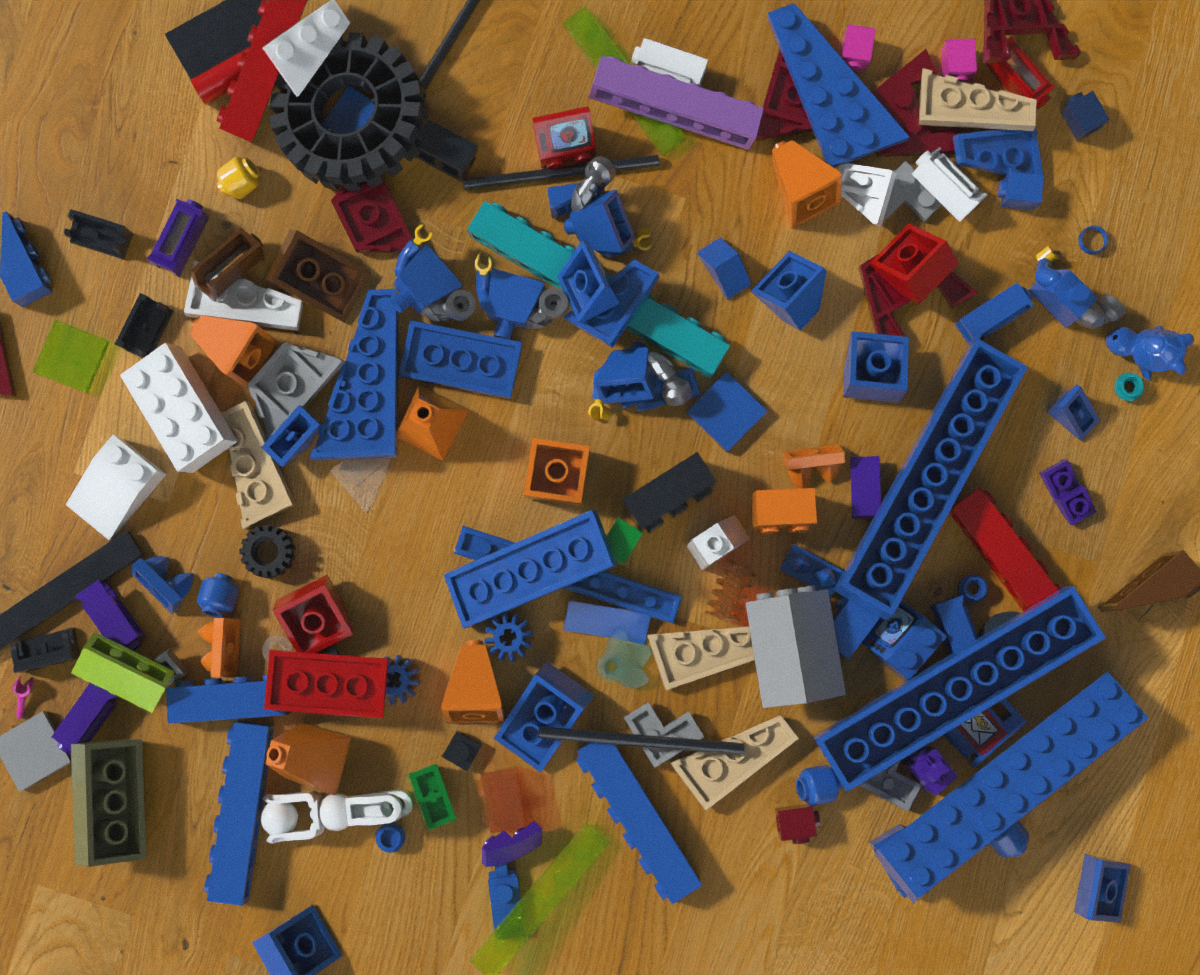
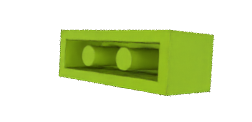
M94 632L84 646L71 673L84 681L90 682L113 695H117L135 704L139 708L153 713L175 671Z

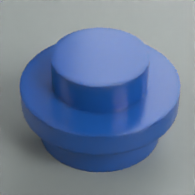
M397 823L383 824L376 833L378 847L388 853L398 851L405 842V832Z

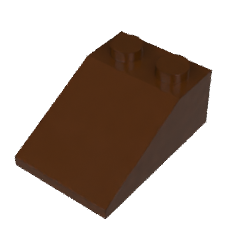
M290 230L264 280L345 323L371 273L300 231Z
M1184 550L1165 553L1098 608L1101 612L1121 611L1171 599H1179L1185 596L1190 598L1200 591V569Z

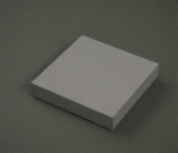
M47 711L40 712L0 736V758L19 792L26 790L71 763V755L60 750L57 747L58 742L51 738L56 728Z

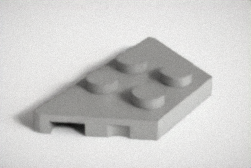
M284 342L248 383L250 394L256 401L258 416L260 419H263L268 433L266 435L267 440L298 405L304 408L308 406L345 363L343 359Z

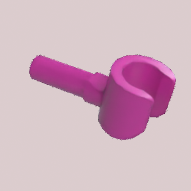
M20 675L13 685L12 689L14 694L17 695L18 700L16 718L24 717L25 700L35 684L33 677L30 678L27 686H24L20 681Z

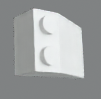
M112 435L92 459L66 505L111 541L165 477L166 473L124 439Z

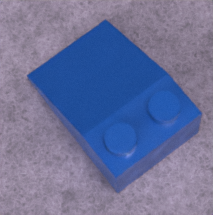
M546 662L534 675L494 739L541 773L564 740L538 738L539 726L572 729L595 695L552 664Z

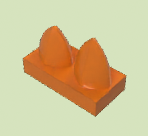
M839 444L782 452L783 463L796 488H806L808 486L813 467L817 468V471L824 480L831 483L838 475L841 463H845V454Z
M214 618V621L205 624L198 630L197 633L201 638L212 644V651L208 652L200 661L204 668L211 673L210 677H238L241 619Z

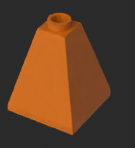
M793 140L789 142L781 141L772 148V162L791 229L841 203L842 175L837 169Z
M201 315L200 318H197L192 323L190 328V336L221 372L248 390V383L272 357L280 344L279 341L252 322Z
M418 385L398 423V439L444 461L469 410Z
M481 640L466 641V645L461 647L442 702L441 710L447 723L505 722V714L487 648Z
M301 723L271 740L265 764L289 781L335 795L338 791L351 737L307 723Z

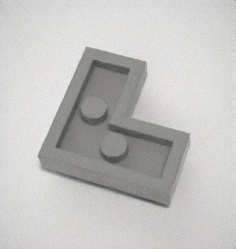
M906 161L894 171L897 175L883 221L888 219L903 203L923 222L942 205L912 175L915 170Z
M647 702L624 717L633 734L702 739L704 737L689 712L663 726L651 705ZM642 747L654 768L683 751Z
M900 761L860 784L861 787L906 811H909L921 787L920 784L896 772Z

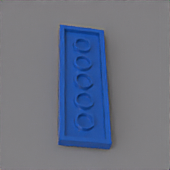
M590 510L444 574V578L462 628L465 629L617 566L597 510Z

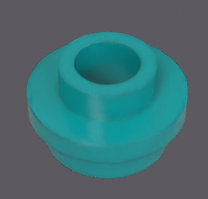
M1124 373L1116 379L1114 390L1120 399L1134 401L1142 395L1144 383L1137 374ZM1125 383L1131 384V392H1127L1124 389Z

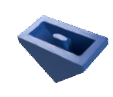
M721 237L696 253L727 300L751 285L739 254Z
M1079 385L1066 390L1047 411L1049 415L1081 441L1100 421L1082 387Z
M298 405L261 448L281 467H284L312 445L321 424L303 406Z

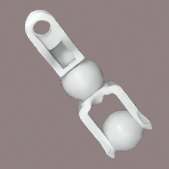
M315 790L289 794H267L262 798L267 805L261 813L260 821L263 829L270 834L266 842L273 844L285 840L312 839L321 835L325 828L332 831H340L354 825L391 823L408 815L413 809L414 802L411 794L406 790L381 791L350 797L337 793L335 795H327L325 798H322L321 793ZM400 798H402L405 803L404 808L402 807V802ZM306 801L309 807L312 808L310 817L313 819V823L310 829L294 830L298 821V813L296 807L291 802Z

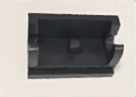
M428 120L425 125L427 130L423 140L416 139L414 143L418 149L414 157L463 183V179H465L476 160L474 156L478 151V145Z
M70 209L68 217L72 221V226L70 229L65 228L64 234L70 239L71 244L122 260L125 259L133 237V233L124 225Z
M140 293L115 345L143 359L156 349L174 311L163 303H158Z
M68 628L16 641L15 644L10 645L14 673H25L78 660L80 656L75 628Z

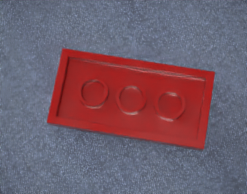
M269 650L264 710L384 718L389 659Z

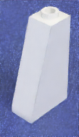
M733 515L716 523L693 538L686 547L701 570H704L750 540V537L736 516Z

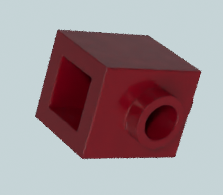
M803 804L775 808L778 837L781 841L792 840L793 844H803L810 842V837L817 836L816 829L821 828L819 812L818 810L813 811V806Z

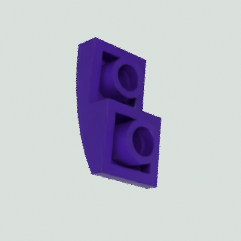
M879 456L850 457L852 519L874 518L881 505Z
M1063 459L1039 473L1048 492L1069 525H1074L1097 512L1086 488L1080 486L1068 460Z
M533 821L528 826L519 828L513 837L505 830L496 837H490L482 847V864L485 867L505 864L533 851L542 844V827Z

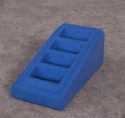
M577 183L549 187L547 189L552 219L573 211L571 208L572 194ZM597 187V192L594 196L605 193V187Z

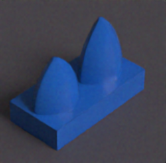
M792 544L779 568L783 573L807 586L815 585L817 591L828 589L829 597L832 596L834 588L844 572Z
M156 556L145 561L142 558L138 559L132 564V575L173 614L181 607V600L188 594L193 583L194 574H178L164 581L163 578L169 568V557Z

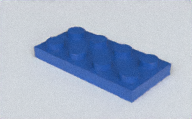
M410 320L398 376L400 378L511 399L523 344L518 341Z

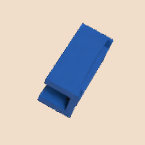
M1017 282L961 318L955 326L970 346L977 338L982 341L1027 312L1034 306L1031 302L1032 296L1025 287H1021Z
M963 595L930 605L939 630L947 636L944 643L949 655L979 638L967 606L962 605Z

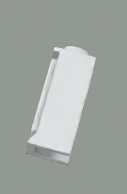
M644 38L641 47H635L631 62L635 66H644L649 71L658 74H668L677 80L686 83H696L701 86L707 69L708 59Z
M940 147L932 153L927 150L915 162L918 167L912 175L960 222L988 194L979 192V188L944 153L940 154Z

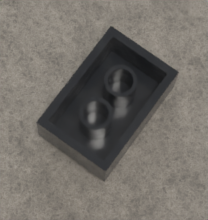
M696 452L623 498L622 505L637 529L641 532L647 530L650 534L663 525V519L671 514L672 518H675L685 512L689 507L687 503L695 499L699 503L710 496L714 491L712 487L717 481L699 453Z

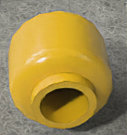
M233 157L218 169L217 177L219 182L217 187L226 197L231 195L236 199H242L258 187L260 172L249 158Z

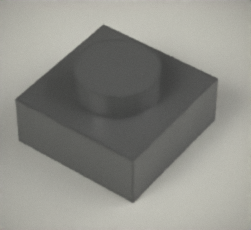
M170 648L152 659V661L175 671L167 686L185 676L188 671Z

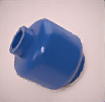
M216 573L215 577H207L203 580L197 598V604L202 608L201 612L214 618H224V615L233 612L239 594V587L232 582L233 578L231 576Z
M827 765L806 768L801 771L799 778L796 779V790L799 798L810 806H818L835 801L839 790L842 788L834 771Z
M1018 821L989 845L1001 857H1018L1027 849L1029 832Z

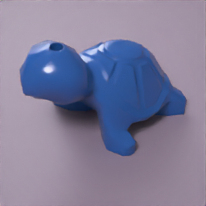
M1162 326L1143 330L1139 334H1136L1129 327H1117L1108 334L1105 342L1106 347L1114 355H1133L1143 378L1151 380L1152 371L1163 372L1173 370L1180 375L1185 374L1187 366L1184 362L1187 347L1191 346L1194 342V336L1190 333L1178 334L1174 331L1165 330Z

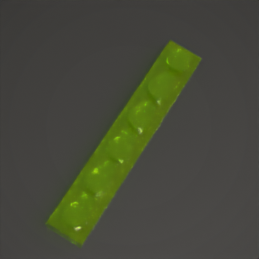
M586 6L563 22L565 30L595 69H597L601 55L617 57L622 62L629 64ZM628 111L662 156L685 141L686 137L679 127Z

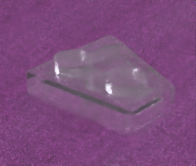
M394 457L344 459L330 472L367 514L373 506Z

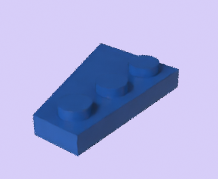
M1036 126L1034 131L997 129L953 136L957 165L1005 176L1009 172L1043 175Z
M634 259L609 279L620 304L582 323H578L572 310L563 317L569 323L613 348L660 278L659 273Z

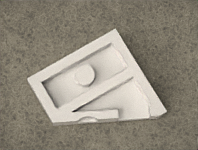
M850 163L841 165L839 169L842 175L841 196L865 215L873 224L881 227L897 174L892 170Z

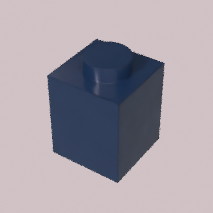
M1094 91L1083 95L1082 92L1075 94L1066 101L1067 106L1061 111L1076 141L1102 129L1110 120Z

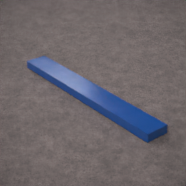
M463 526L454 554L478 560L515 544V542ZM606 571L563 588L634 612L651 615L653 618L674 624L682 599L680 595Z

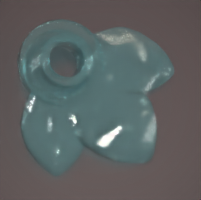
M625 631L616 633L608 640L606 653L598 659L597 671L603 679L607 681L617 680L626 688L643 686L649 680L641 667L649 659L652 649L641 643L629 644ZM608 661L616 662L617 668L615 671H607L605 666Z

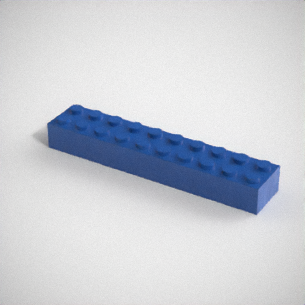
M978 338L967 348L835 586V592L884 620L894 615L1027 370V366Z
M1065 586L915 675L909 681H905L816 734L813 738L842 787L848 792L1106 637L1075 587Z
M1107 671L882 845L875 853V856L914 904L1137 729L1149 717Z

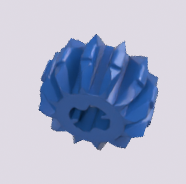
M503 613V624L495 617L492 619L493 624L497 627L496 630L486 627L485 631L494 634L493 638L484 639V643H495V646L489 650L491 655L495 654L499 649L501 650L498 656L499 661H503L506 652H509L510 662H515L514 651H517L521 657H525L526 653L520 647L524 645L531 648L533 644L524 641V637H531L534 634L533 631H522L529 624L527 620L518 626V614H514L512 622L509 623L508 614ZM507 629H512L511 633L515 632L517 635V639L512 640L511 646H507V642H502L501 636L506 635Z
M396 655L394 665L389 656L384 657L389 659L386 698L390 694L389 703L394 705L398 694L400 701L406 703L407 696L405 692L411 696L417 694L410 686L421 684L420 680L412 679V675H416L420 671L418 668L408 670L413 662L411 659L406 660L401 666V655ZM400 673L399 680L402 682L401 686L394 685L392 687L390 685L392 683L390 675Z

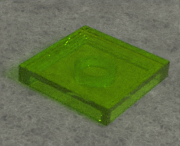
M54 320L32 372L88 394L110 342Z

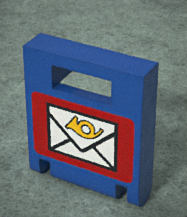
M1006 698L1000 702L1010 713L1006 714L1002 719L989 707L944 734L965 759L974 752L976 753L969 761L973 768L1027 722Z

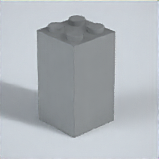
M815 585L797 588L798 593L796 594V589L791 588L779 590L776 592L777 597H774V592L756 595V601L745 602L763 708L804 704L846 695L828 589L816 591Z

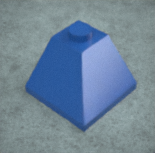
M788 251L751 292L783 322L801 331L820 310L827 271L824 267Z

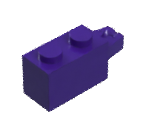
M926 745L908 755L907 759L902 762V765L915 781L921 785V788L935 796L959 777L936 748Z

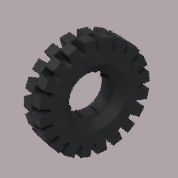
M349 32L348 41H344L341 36L298 97L293 93L281 74H279L275 85L281 92L271 94L270 108L275 114L269 117L271 129L277 135L274 138L280 149L306 178L316 184L320 181L325 188L338 190L340 184L347 191L361 190V182L364 181L372 188L384 183L381 175L385 172H388L393 178L403 170L399 163L403 158L410 162L418 152L414 143L416 139L422 141L427 130L423 123V120L428 119V105L424 99L426 94L410 62L406 61L403 53L394 45H391L389 48L384 39L374 35L371 36L369 41H367L363 33ZM349 86H359L365 91L370 90L374 93L375 98L372 99L375 105L374 111L363 127L347 134H336L330 128L328 130L323 128V107L326 101L329 100V97L336 91Z

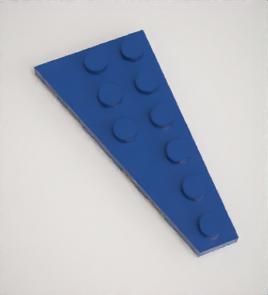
M795 3L768 12V21L827 164L836 168L908 141L909 136Z
M397 289L368 290L357 321L359 324L356 333L348 347L349 353L345 364L340 369L328 403L329 409L324 424L321 423L315 449H312L310 455L312 461L397 457L399 312L394 309L390 302V299L399 293Z

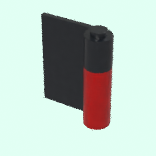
M225 0L165 33L167 40L205 105L226 94L232 78L238 80L241 69L237 68L242 52L248 53L252 44L247 41L253 25L258 26L262 15L257 14L262 2L261 0Z

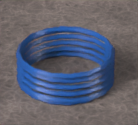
M1096 225L1085 228L1078 239L1081 250L1090 255L1103 251L1109 241L1106 231ZM1094 229L1102 234L1104 238L1102 249L1093 251L1085 247L1082 238L1085 231Z

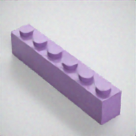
M601 55L588 97L749 150L756 139L764 109L756 106L751 101H741L729 97L726 93L713 92L702 88L699 84L686 83L675 79L671 75L658 74L649 71L644 66H634L622 62L617 57H607Z

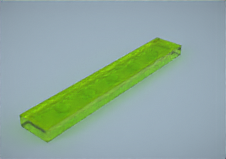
M586 822L469 959L470 963L484 975H498L610 842Z

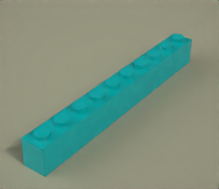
M484 201L467 228L469 237L551 286L563 291L557 276L576 249L569 245L562 247L555 243L556 239L545 231L538 233L531 228L532 225L527 220L519 216L515 219L508 215V211L500 204L493 202L491 205ZM605 272V274H606L608 280L613 277V276H611L610 274H608V273ZM649 293L626 327V330L711 379L730 347L726 343L727 339L717 332L713 331L711 334L701 329L702 324L691 317L684 319L677 314L678 310L667 303L662 305L652 300L653 295Z

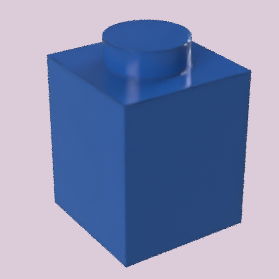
M1009 172L1003 181L1000 180L998 184L997 197L1001 198V207L1035 210L1042 203L1044 175Z

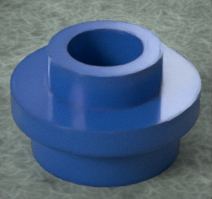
M970 574L961 579L958 591L960 595L964 596L963 600L966 602L978 603L986 597L988 585L983 577ZM971 583L977 587L975 594H971L968 591V586Z

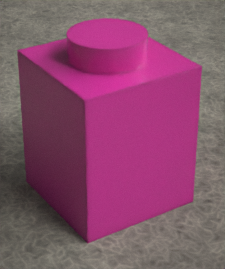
M847 25L843 36L840 57L853 72L867 70L872 56L875 28Z
M975 38L946 40L941 49L943 77H946V75L958 78L957 81L964 83L972 80L977 72Z

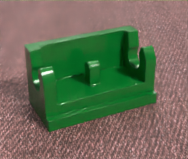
M437 764L429 765L406 774L426 830H432L457 820Z

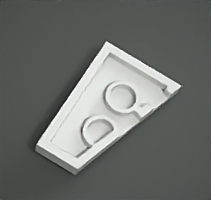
M330 0L262 47L296 97L304 90L350 25V22L336 1Z

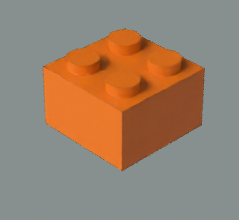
M532 438L524 497L526 499L582 507L590 446Z
M815 488L756 490L751 495L752 530H759L760 535L777 534V532H780V529H788L789 534L806 533V531L810 530L811 526L817 523Z

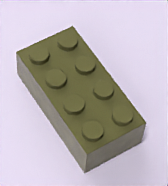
M142 739L71 744L75 865L92 867L146 859Z

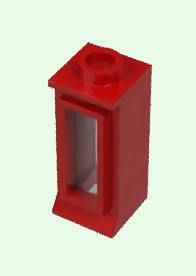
M1011 35L1007 38L1012 57L1004 63L984 64L1008 92L1037 100L1036 108L1039 110L1051 100L1049 94L1055 88V85H1052L1016 44Z

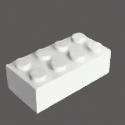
M164 343L120 375L177 472L194 473L238 442L180 346Z

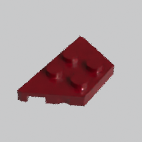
M780 49L763 104L764 109L756 141L813 131Z
M384 179V183L370 188L366 181L361 182V190L347 191L344 187L331 199L357 253H400L412 238Z

